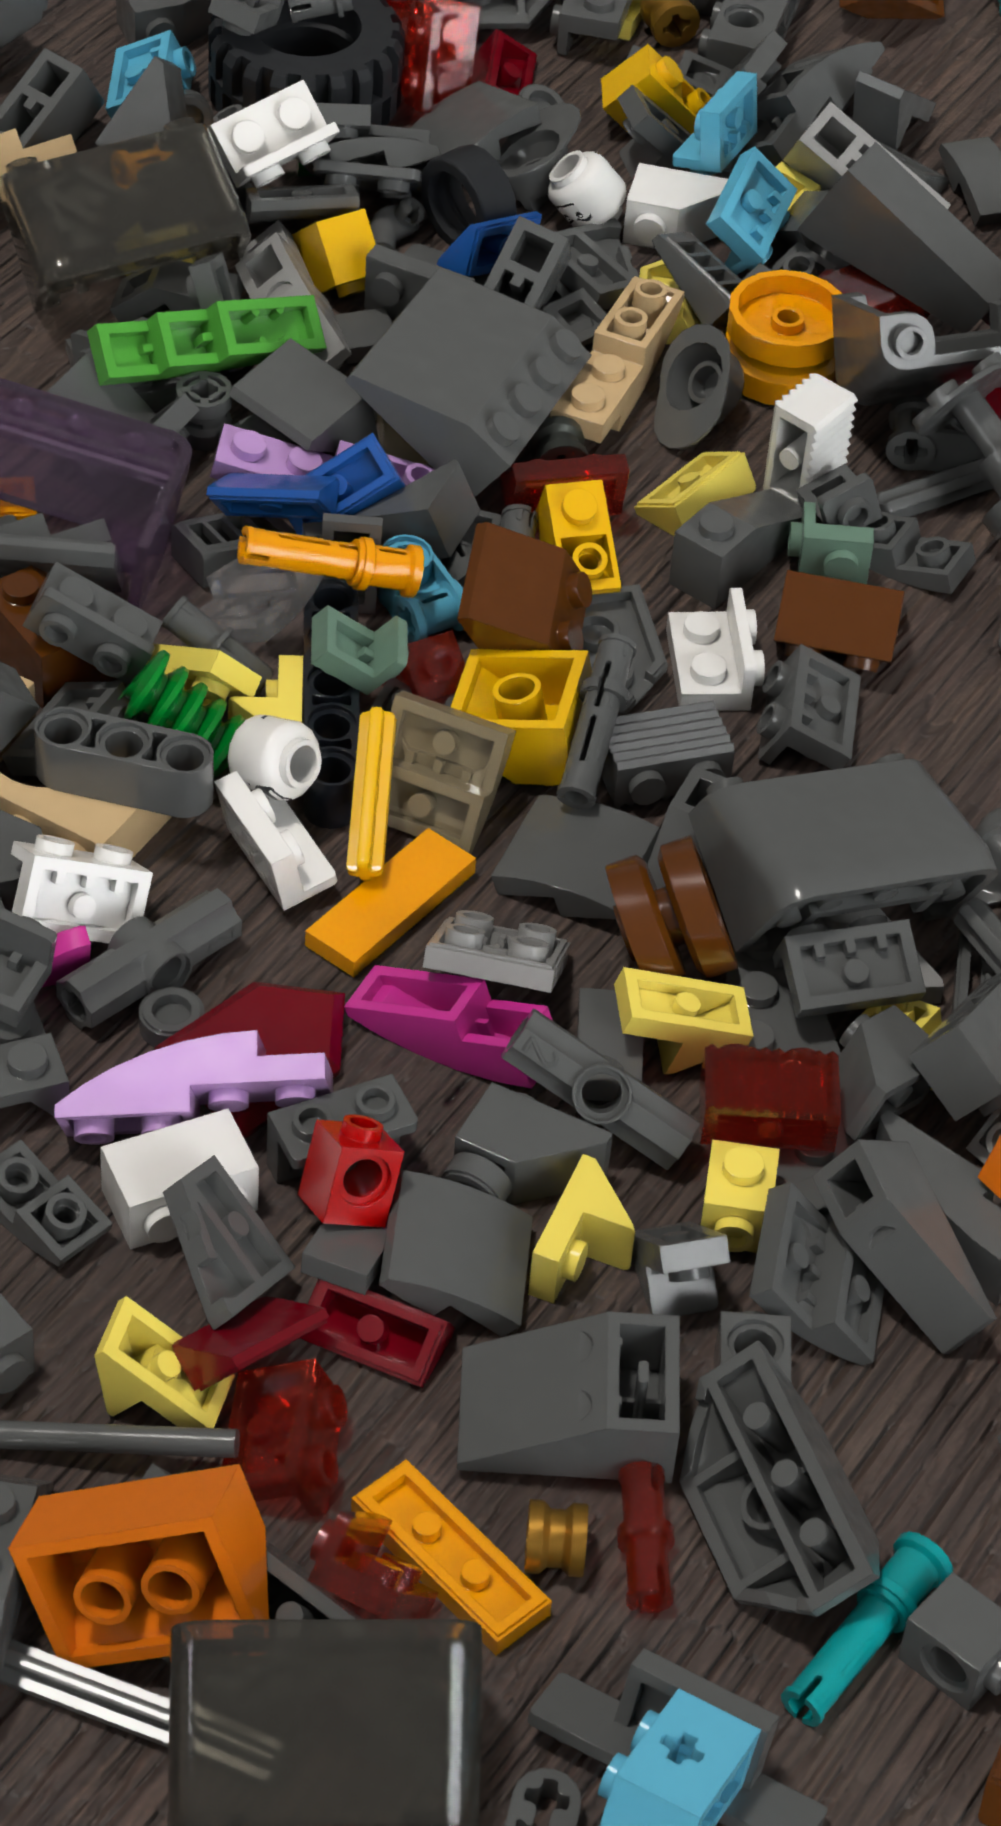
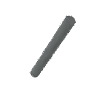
M0 1420V1449L237 1458L240 1448L238 1429Z

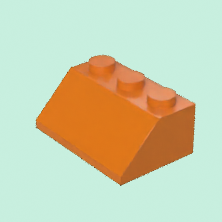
M240 1464L39 1496L8 1547L55 1655L87 1668L265 1643L270 1634L266 1527Z

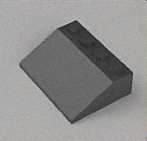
M440 267L432 274L345 381L434 469L456 459L464 472L474 497H476L512 465L592 355L582 346L578 337L570 330L565 329L552 315Z

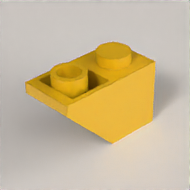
M649 44L601 78L603 110L624 129L623 121L627 116L617 98L632 84L690 134L694 132L698 111L711 98L702 88L694 89L683 78L680 68L669 56L662 58Z
M603 480L545 485L536 508L538 513L537 528L539 539L567 550L580 571L585 572L589 577L592 595L620 592L622 586Z

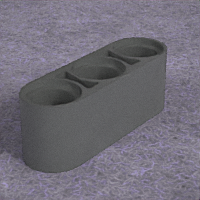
M64 706L50 708L41 713L35 720L36 774L39 781L48 788L180 818L199 816L206 812L213 804L214 750L211 744L201 736Z

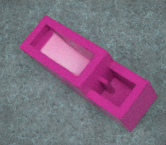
M374 965L344 1006L349 1018L413 1053L464 1073L530 1089L533 1088L536 1081L502 1059L501 1054L519 1025L533 1008L552 1020L548 1006L491 999L484 979Z

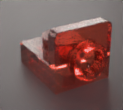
M453 630L408 643L409 656L407 665L395 678L409 686L412 694L432 701L450 696V694L454 695L462 676L465 662Z

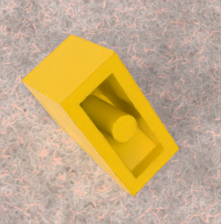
M365 208L315 222L292 234L314 286L321 293L336 289L338 298H343L365 291L366 255L376 245Z

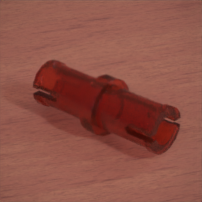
M648 1461L627 1464L619 1471L623 1522L617 1528V1547L622 1553H625L627 1577L626 1605L629 1609L636 1610L639 1607L638 1598L640 1597V1613L661 1612L670 1608L673 1604L668 1551L675 1545L674 1526L670 1521L666 1520L665 1470L659 1464L652 1468L651 1462Z

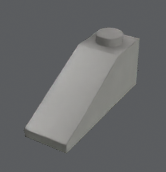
M830 102L792 147L783 161L796 171L821 185V191H827L828 188L832 189L846 171L877 141ZM877 142L946 209L951 206L947 200Z

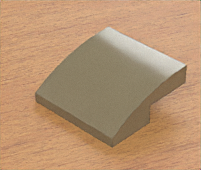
M401 691L395 694L390 711L394 713L397 720L387 826L414 836H419L427 828H430L471 854L497 793L516 730L415 694Z

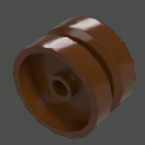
M691 835L660 845L657 859L665 886L657 889L646 861L637 854L605 866L616 904L613 906L616 920L632 961L637 962L639 970L686 977L685 967L678 946L684 944L688 947L696 969L707 979L738 968L736 956L717 900Z

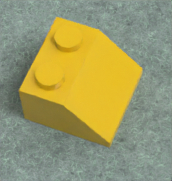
M470 650L451 708L516 730L502 775L512 783L544 786L561 784L572 738L583 705L579 698L581 685L586 678L591 676L592 672L589 651Z

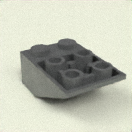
M608 1311L463 1347L457 1470L672 1483L680 1434V1316Z

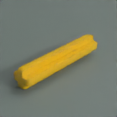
M372 707L370 711L362 712L359 719L346 870L349 875L359 877L363 881H370L373 877L381 876L384 870L397 719L394 713L384 711L382 707Z

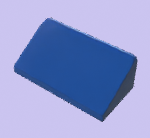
M534 211L471 224L440 256L437 265L468 277L491 273L518 217L522 216L540 225L542 214Z
M374 433L366 436L306 474L310 476H335L339 479L336 514L354 515L406 486ZM288 518L298 535H302V523L323 521V519Z
M229 473L207 486L206 495L226 516L323 519V513L336 514L340 482L335 476Z

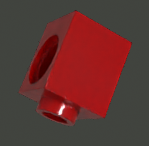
M350 1114L344 1116L343 1121L316 1119L298 1196L323 1224L385 1228L405 1151L386 1133L383 1124L373 1118ZM359 1161V1163L353 1170L346 1173V1171L352 1164Z

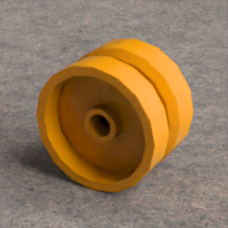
M790 270L759 272L738 284L730 297L725 337L729 342L730 352L738 359L744 371L745 384L742 395L763 404L775 405V400H782V395H788L789 390L795 389L796 384H802L803 379H809L810 373H818L837 384L831 295L842 294V292L824 279L806 272Z

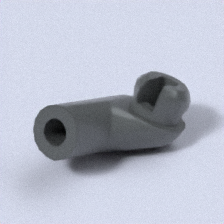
M406 197L398 205H391L378 211L370 223L375 243L396 251V242L413 235L419 229V223L425 217L422 204L414 198Z

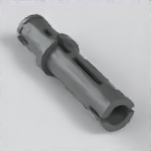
M607 633L599 638V647L591 676L586 678L581 685L579 698L583 705L572 738L561 784L558 786L556 793L558 794V800L569 807L588 809L593 807L597 797L595 796L605 759L608 755L617 715L626 708L629 698V691L625 686L637 649L636 643L625 635Z

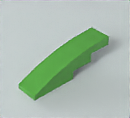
M314 295L216 301L207 309L156 312L148 320L95 324L87 331L100 386L183 377L197 371L218 372L259 365L290 338L312 353L322 352L327 348Z

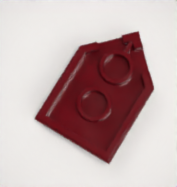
M252 982L155 1046L154 1050L182 1041L216 1034L257 1030L266 1049V1055L325 1052L333 1072V1078L339 1075L341 1066L345 993ZM275 1101L249 1102L247 1109L231 1112L244 1139H246L267 1124L268 1112L281 1109V1107L277 1106ZM209 1109V1111H210L211 1113L217 1112V1111H214V1110Z

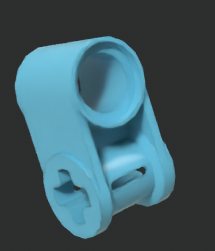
M403 534L393 536L386 540L382 546L405 549L409 544L422 547L424 570L420 588L414 598L401 597L399 590L378 587L377 596L380 603L385 606L392 617L398 616L407 621L408 643L414 647L425 643L429 635L450 628L458 632L464 630L457 620L463 587L456 579L452 578L433 552L430 544L415 535Z

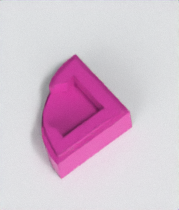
M85 925L57 933L51 974L42 987L56 985V981L90 961L91 943Z

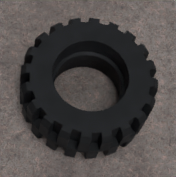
M285 0L277 24L250 36L240 35L226 29L222 25L223 19L212 15L208 35V93L210 100L217 112L236 104L248 107L304 80L315 103L371 105V124L386 126L396 115L397 108L401 105L403 97L405 30L402 28V21L386 0H352L354 10L344 12V17L339 18L338 13L300 20L297 23L292 22L288 0Z

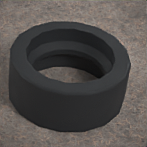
M474 144L459 146L431 159L423 169L421 187L423 205L434 229L449 246L471 224L517 215L515 195L508 176L499 162L487 150ZM461 183L471 197L476 215L465 199Z

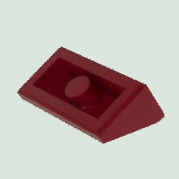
M495 29L475 55L469 85L481 81L519 95L525 86L533 82L537 55L502 31Z
M318 1279L308 1304L324 1307L330 1317L326 1319V1324L299 1339L423 1388L448 1346L455 1327L448 1321L370 1290H367L366 1294L363 1295Z
M261 1297L251 1302L214 1330L209 1324L174 1342L172 1348L194 1391L197 1389L203 1391L326 1324V1319L330 1316L324 1307L276 1297Z

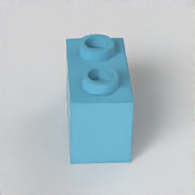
M678 1688L660 1714L651 1709L645 1714L632 1739L630 1755L627 1757L618 1752L609 1763L598 1788V1795L607 1800L599 1826H716L743 1786L761 1729Z

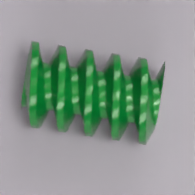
M162 650L156 653L136 675L117 701L125 696L130 700L124 715L125 719L132 720L146 713L149 716L147 724L193 733L205 738L214 750L215 780L229 766V744L235 731L246 719L238 714L222 722L227 703L219 698L203 706L208 686L200 682L184 690L189 670L181 666L165 674L170 654L166 650Z

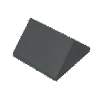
M291 338L234 384L229 394L234 400L307 451L336 453L340 440L355 444L371 433H374L379 441L373 408L345 381L347 376Z

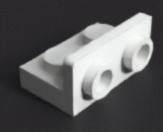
M301 80L210 125L207 132L236 188L250 181H253L256 188H260L285 174L282 165L298 157L302 165H306L330 152L331 149L328 143L340 130L335 122L326 124L305 81Z
M742 588L729 589L726 611L668 612L666 632L678 706L714 701L715 709H718V711L751 710L754 686H762L764 683L765 663L763 651L753 649L757 637L756 612L754 609H746Z
M237 771L214 781L227 829L283 911L337 883L335 870L286 801L267 799L260 788L250 791Z
M41 834L36 836L35 844L13 841L11 855L23 862L12 909L13 913L33 918L43 926L55 931L56 934L70 928L85 925L90 941L110 943L113 935L127 921L138 916H144L153 872L134 862L131 850L115 845L97 843L94 853L74 850L75 843L70 840Z

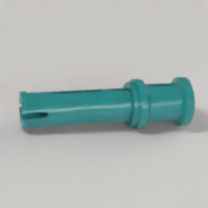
M911 1531L904 1532L893 1544L894 1555L880 1571V1578L858 1591L857 1606L794 1682L782 1692L781 1701L794 1718L807 1705L809 1710L802 1718V1723L811 1727L819 1726L825 1718V1714L891 1633L903 1632L908 1617L917 1609L933 1588H937L953 1572V1565L949 1557L931 1539Z

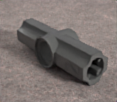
M218 888L211 892L208 890L202 892L155 922H152L145 916L135 917L117 930L108 944L107 951L56 981V997L61 1002L67 1018L81 1030L86 1027L92 1029L157 989L165 987L181 988L187 981L193 965L242 936V920L237 915L232 900Z
M534 1008L519 1025L501 1054L502 1059L575 1107L576 1111L585 1120L600 1124L666 1170L675 1161L679 1160L700 1125V1121L625 1071L624 1067L616 1059L600 1054ZM596 1074H608L619 1082V1090L616 1097L603 1105L590 1103L582 1096V1088L585 1082Z

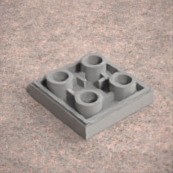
M460 910L456 912L455 917L449 916L444 920L426 945L422 966L424 968L551 993L567 965L571 943L567 942L568 940L556 938L557 930L547 925L520 923L518 930L493 925L494 917L477 911Z

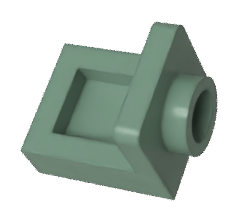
M804 502L801 522H790L787 556L797 557V572L867 584L874 545V528L816 523V502Z
M329 605L312 617L311 664L360 692L369 695L387 680L398 676L407 665L409 656L407 621L394 616L374 632Z

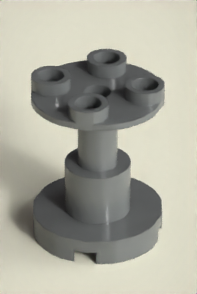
M995 352L977 364L971 371L973 377L960 386L955 379H952L929 395L926 400L930 406L920 412L912 420V424L915 426V431L918 435L925 436L957 419L986 458L978 468L1001 498V420L985 399L1001 383V354ZM1001 500L982 519V523L995 540L1001 537Z

